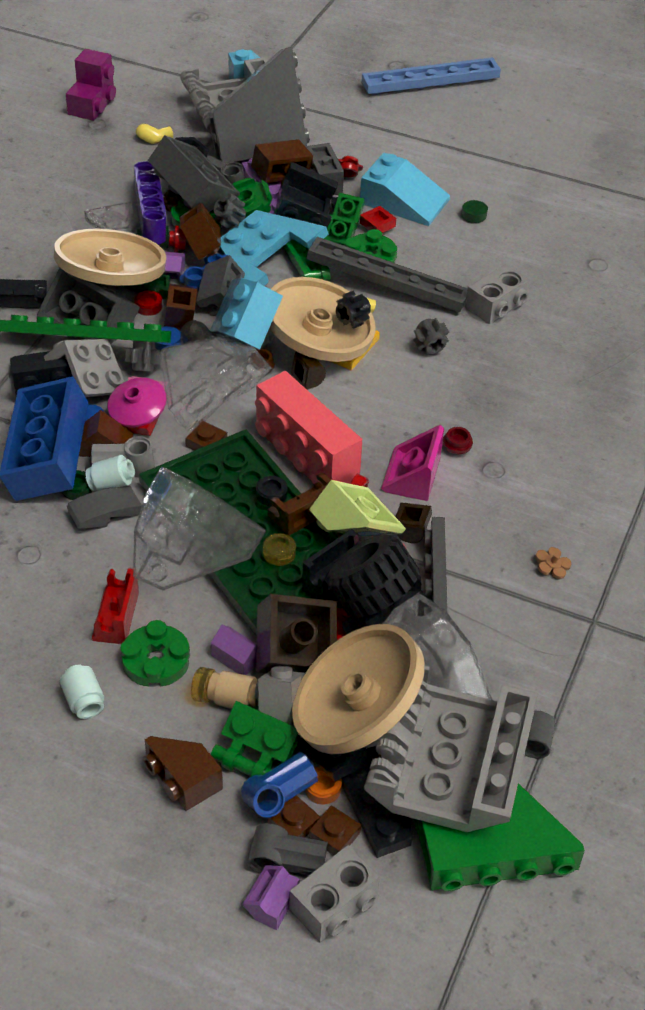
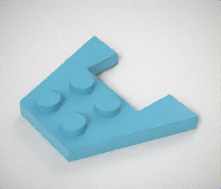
M255 210L241 221L239 226L236 225L221 237V246L219 247L224 255H230L245 273L244 279L258 282L265 286L269 281L268 276L258 269L257 266L291 239L309 249L317 237L324 239L329 234L326 226Z

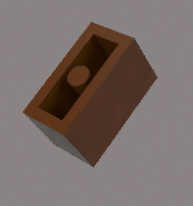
M299 139L255 144L251 167L266 183L282 181L291 162L310 170L313 155Z

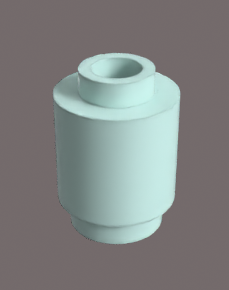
M118 455L93 463L91 467L86 469V481L89 488L94 492L107 488L124 487L132 483L135 469L131 460L126 459L123 455Z
M83 665L69 667L59 682L71 711L77 714V717L80 719H89L98 715L104 708V695L93 669Z

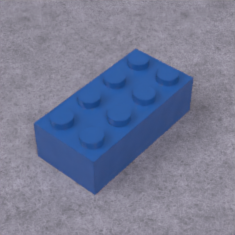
M74 376L21 388L17 391L0 467V479L15 501L62 492L74 487L88 407V400Z

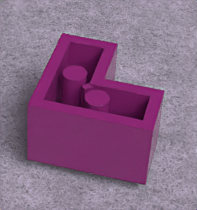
M85 48L74 60L77 82L66 93L68 115L94 121L111 100L115 98L114 65H112L111 54Z

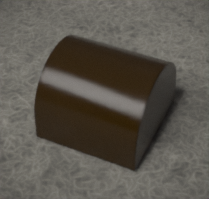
M295 351L291 374L307 390L319 386L326 377L325 368L317 359Z
M400 503L395 517L406 528L402 534H397L400 540L408 543H418L423 539L432 516L431 506Z

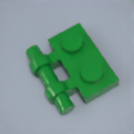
M235 701L221 732L222 735L233 739L232 744L228 749L216 744L212 749L211 756L221 762L223 768L230 771L236 769L250 777L264 775L272 770L271 767L275 759L285 762L292 757L300 735L294 726ZM246 746L262 753L257 762L242 756Z

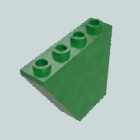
M519 783L510 822L464 832L414 819L431 890L455 891L463 886L474 884L491 886L502 880L510 879L527 881L534 879L538 875L552 873L560 876L567 875L575 870H579L585 851L583 844Z

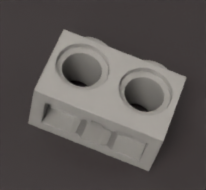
M504 264L468 287L466 309L491 324L495 320L504 317L517 306L525 303L528 298L530 279Z
M347 845L290 890L289 910L319 942H322L330 934L336 936L342 932L348 925L350 918L359 910L365 912L374 905L379 896L380 876ZM352 881L359 884V886L348 887L343 883ZM324 904L329 906L330 909L326 911H320L314 907L316 905Z

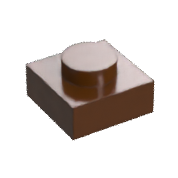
M202 421L185 438L186 447L195 451L228 437V432Z
M296 795L284 803L282 810L277 815L268 817V823L281 826L289 835L305 838L321 816Z
M331 805L309 830V839L328 842L327 851L332 855H336L347 845L350 846L361 833L362 825Z

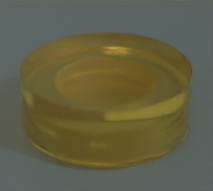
M286 534L270 535L263 543V556L270 564L277 566L287 565L296 556V543L292 537Z
M200 667L196 670L191 684V697L194 701L206 704L211 701L207 698V688L211 675L216 672L215 669Z

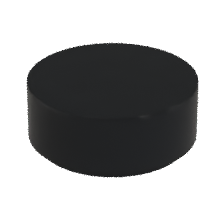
M266 476L257 482L256 498L261 504L273 506L270 500L274 497L279 498L283 503L286 501L288 486L282 478Z

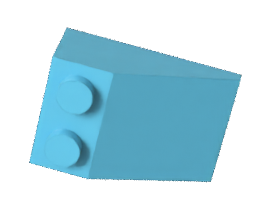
M383 152L361 178L360 198H364V205L372 208L381 206L393 215L426 226L433 222L450 200V195L407 159Z
M244 278L233 279L210 332L260 350L283 296L258 282Z

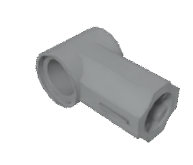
M132 437L125 444H92L91 464L123 455L133 463L135 469L134 477H139L140 473L155 467L152 443L146 437Z

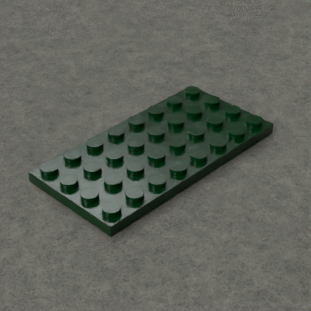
M245 429L140 473L139 483L257 636V605L270 594L317 599L302 586L303 562L339 537L333 531L332 533L324 531L318 526L316 521L288 536L268 516V508L272 506L263 505L256 498V484L261 478L277 476L285 480L288 486L286 501L300 495L301 492L249 431ZM336 598L332 600L337 601L338 608H343Z

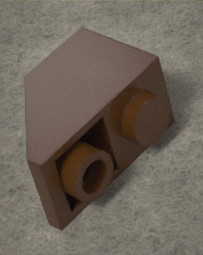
M199 203L180 217V227L199 260L205 256L207 258L213 256L218 252L219 246H221L220 226L202 203Z
M177 284L169 285L164 327L170 326L177 328L179 331L192 333L197 287Z
M154 736L144 739L146 755L143 756L145 766L153 776L158 774L163 781L164 790L170 800L173 802L178 800L185 811L223 789L222 768L202 743Z

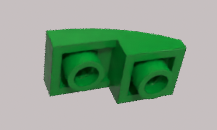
M339 193L333 215L331 214V222L327 227L329 235L324 239L345 245L346 239L354 237L365 204L364 198Z

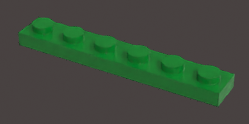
M11 315V320H0V331L171 343V331H162V325L144 324V329H134V323L117 322V327H107V321L90 320V326L81 325V319L63 318V324L54 323V317L37 316V322H29L28 316Z

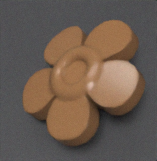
M555 547L549 548L548 552L538 550L535 555V559L540 563L538 570L544 575H549L551 572L552 576L556 579L564 578L566 570H569L572 564L569 558H560L561 551Z

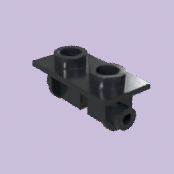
M0 279V307H41L47 295V280Z

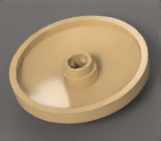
M77 230L59 237L54 246V260L62 270L77 278L99 284L126 286L148 283L163 275L166 267V253L158 244L142 236L119 230Z
M312 277L288 278L278 282L271 288V290L282 295L283 298L269 329L281 342L291 349L311 358L334 362L355 359L369 349L376 331L372 313H369L370 319L354 329L351 323L344 326L336 316V306L338 305L336 301L343 298V294L350 292L347 289L332 282Z
M390 624L366 626L334 642L312 663L298 687L293 701L292 718L299 735L314 749L328 754L355 751L382 737L402 719L418 695L425 667L423 653L419 645L405 630Z

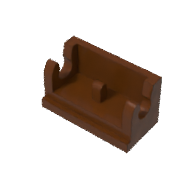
M320 473L316 475L320 482L315 483L313 488L284 503L277 497L270 500L273 506L268 508V516L288 536L317 520L309 509L331 481L326 474Z

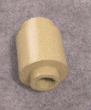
M224 670L221 673L214 672L208 683L207 698L214 701L216 705L233 708L235 701L251 708L258 706V701L255 699L257 678Z

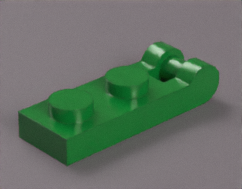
M291 239L283 246L300 277H312L330 281L329 267L308 260V248L294 239Z

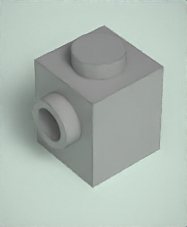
M276 666L260 677L255 687V699L258 701L259 711L287 724H293V701L305 673L293 672V669L288 666Z

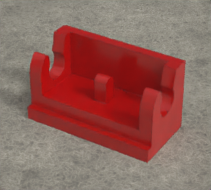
M128 568L125 580L117 579L114 569L109 570L107 585L98 616L94 623L92 641L122 644L128 637L139 595L137 569Z

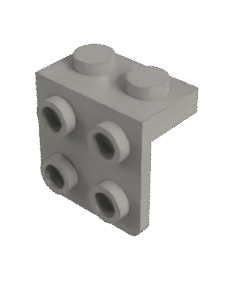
M109 339L63 340L54 344V349L44 356L45 361L66 358L72 375L85 397L111 395L120 384L124 383Z

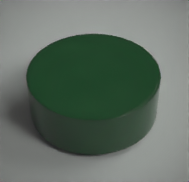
M470 200L463 204L462 217L466 221L480 223L487 218L488 207L485 203L478 200Z
M76 470L73 489L62 491V494L67 499L75 500L92 493L86 481V472Z

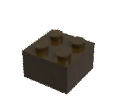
M270 594L257 605L256 672L268 673L271 671V668L276 666H288L293 669V672L306 673L312 663L330 645L337 641V601Z

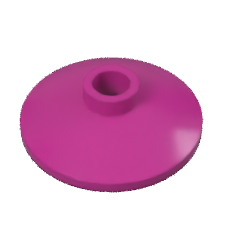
M130 379L120 384L111 393L107 405L110 417L124 427H141L153 422L161 415L166 406L167 396L163 386L153 379Z

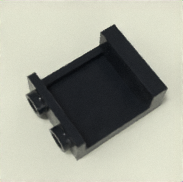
M291 162L281 181L275 214L328 227L332 216L328 214L330 202L337 190L338 182Z

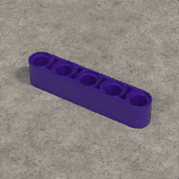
M148 161L137 162L134 164V194L141 236L156 244H161L166 241V210L160 179L153 171L155 168Z

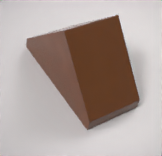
M100 410L85 421L79 456L92 457V444H125L127 440L134 437L133 432Z

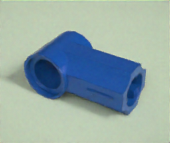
M299 752L268 773L249 777L242 786L241 796L243 801L258 815L273 817L282 810L286 801L318 782V774L306 755ZM268 789L266 799L257 803L259 794L263 790Z

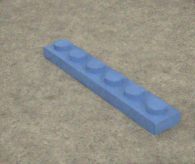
M492 57L362 73L361 82L368 94H380L382 92H400L413 88L423 89L437 85L446 86L452 83H468L469 81L476 80L487 81L492 78H500L501 69Z

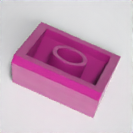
M441 425L395 446L381 488L384 492L428 501L441 458L444 428Z

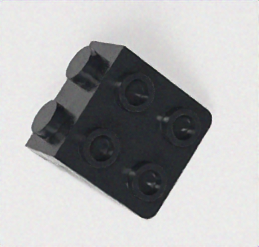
M50 351L11 357L10 364L16 396L18 389L72 377L67 359L61 358L45 361L44 356Z

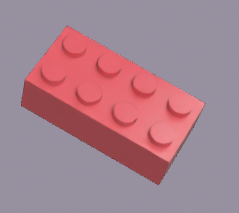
M286 370L256 385L255 426L260 436L266 437L275 446L276 450L281 455L284 454L293 463L294 467L299 472H303L313 484L320 482L316 478V475L320 473L326 474L331 480L349 484L357 473L360 474L362 438Z

